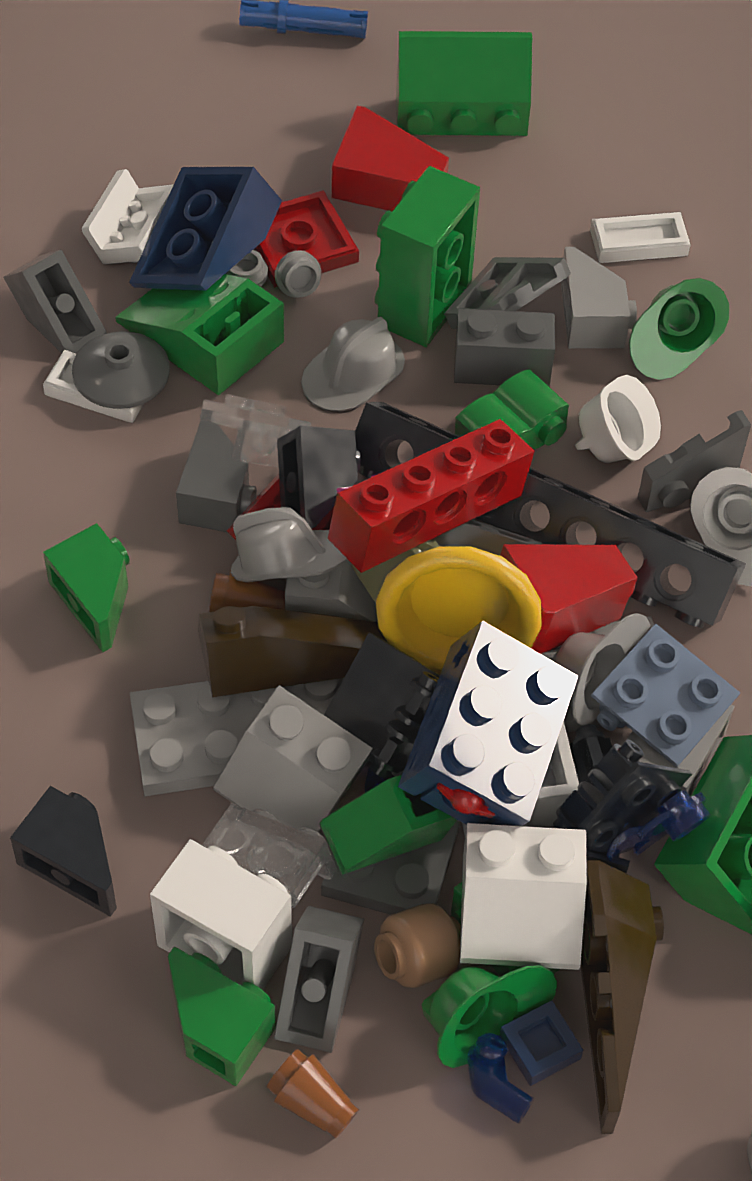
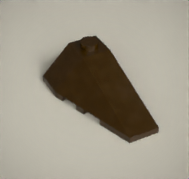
M599 860L586 861L587 884L583 924L585 931L582 939L580 967L601 1134H612L621 1112L656 941H662L664 936V920L661 907L652 906L649 884Z

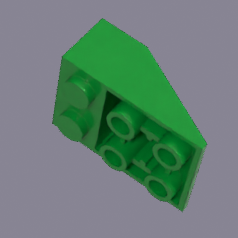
M224 274L206 291L152 288L115 317L116 322L129 332L139 333L155 340L165 350L168 359L217 395H220L284 342V303L250 279Z

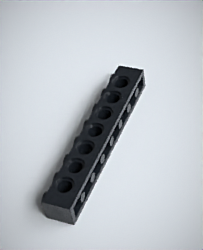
M366 402L355 429L356 448L360 453L358 473L371 478L372 475H378L400 465L401 462L398 459L397 452L399 445L403 441L410 444L413 449V458L461 436L384 402ZM533 468L529 469L520 497L476 517L493 527L543 542L542 544L580 545L576 539V529L582 521L589 523L596 532V542L594 545H616L622 553L626 543H633L641 549L644 560L639 570H633L638 578L635 583L634 592L630 597L654 607L658 601L677 610L674 615L677 619L698 628H704L705 623L713 626L722 620L746 565L742 561ZM536 501L545 504L549 510L550 519L545 528L536 526L531 519L530 510ZM673 564H680L690 572L691 585L687 591H679L670 584L668 572Z

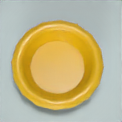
M439 546L407 557L387 574L376 598L378 628L386 641L438 674L442 671L451 645L482 621L529 648L532 647L542 626L541 600L528 576L502 556L471 546Z

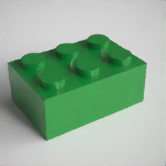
M428 166L416 182L411 181L407 185L402 199L393 211L388 210L382 216L377 229V237L381 239L380 254L376 262V271L379 272V287L376 291L374 302L378 305V317H382L387 322L388 331L427 348L447 321L444 313L472 283L480 198L479 186Z

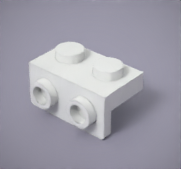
M127 169L118 170L82 227L84 236L103 264L138 263L174 184L138 188Z

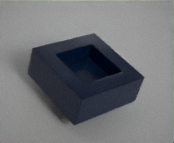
M553 1001L505 1024L500 1030L499 1037L530 1086L582 1058L583 1048Z

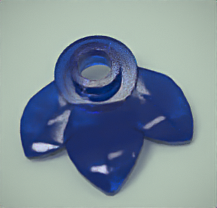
M686 790L679 792L658 808L660 814L643 826L629 828L620 833L609 845L606 857L611 862L614 856L629 847H634L633 851L638 856L667 834L673 842L683 838L711 816L703 805L707 799L702 792L690 797Z

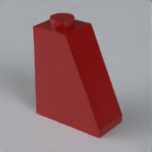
M357 105L332 163L331 198L393 211L400 203L407 185L411 181L416 182L428 166L448 173L449 157L370 109Z
M504 544L500 556L528 576L540 597L542 626L531 649L540 654L563 645L567 638L575 633H590L621 619L629 597L634 592L635 583L638 578L616 545Z

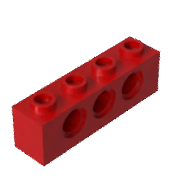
M501 419L338 492L327 539L360 573H363L520 497L535 450Z

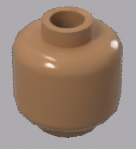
M434 903L420 904L391 914L383 921L379 935L374 943L375 956L380 969L386 977L408 988H417L451 975L460 963L461 925L456 918L449 916L444 909Z

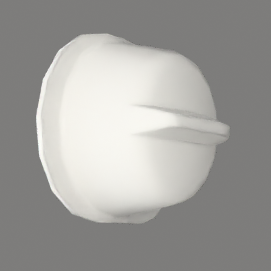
M629 375L620 376L605 386L579 412V425L583 437L575 444L577 450L590 449L596 458L604 463L624 459L633 462L639 460L651 450L660 438L661 423L655 401L646 386L637 378Z
M725 467L710 472L699 481L692 494L691 514L706 546L746 563L737 584L752 587V473L741 468Z

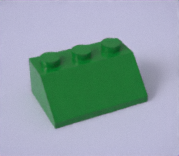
M399 31L396 85V117L399 128L411 135H528L532 87V32Z
M752 735L723 737L654 865L684 901L751 935Z

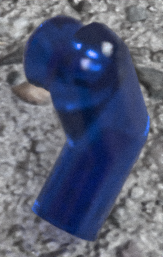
M483 1034L478 1037L476 1044L470 1047L467 1056L471 1089L477 1098L520 1124L530 1109L534 1097L507 1080L504 1056L507 1054L508 1049L504 1040L496 1034Z

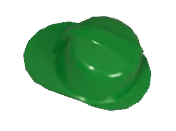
M702 278L685 279L676 285H670L661 290L652 300L650 307L642 313L633 325L629 338V352L635 368L646 377L662 380L675 377L690 366L725 331L729 321V302L724 291L714 282Z
M541 965L525 966L501 977L493 972H487L474 966L462 968L453 973L439 989L424 999L421 1004L424 1016L439 1035L437 1056L441 1063L451 1068L463 1066L482 1055L488 1049L501 1043L502 1040L499 1035L502 1026L553 1000L557 987V981L553 972Z

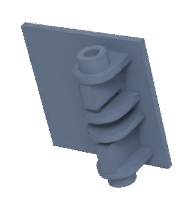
M655 623L596 688L591 697L600 703V713L597 715V720L602 727L613 731L616 727L623 728L626 725L677 768L740 695V692Z

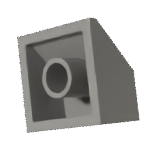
M279 685L245 732L213 790L297 848L306 852L321 831L319 823L323 818L334 812L367 764L373 748Z

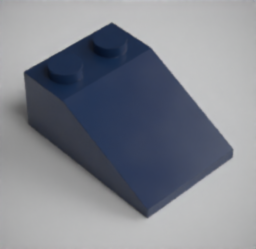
M254 166L182 167L129 283L134 288L206 291L266 239L282 202L281 198Z

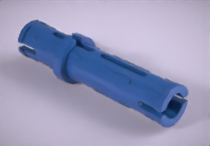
M241 0L239 24L240 26L277 29V33L286 34V30L365 39L368 11L291 4L289 0H279V2Z

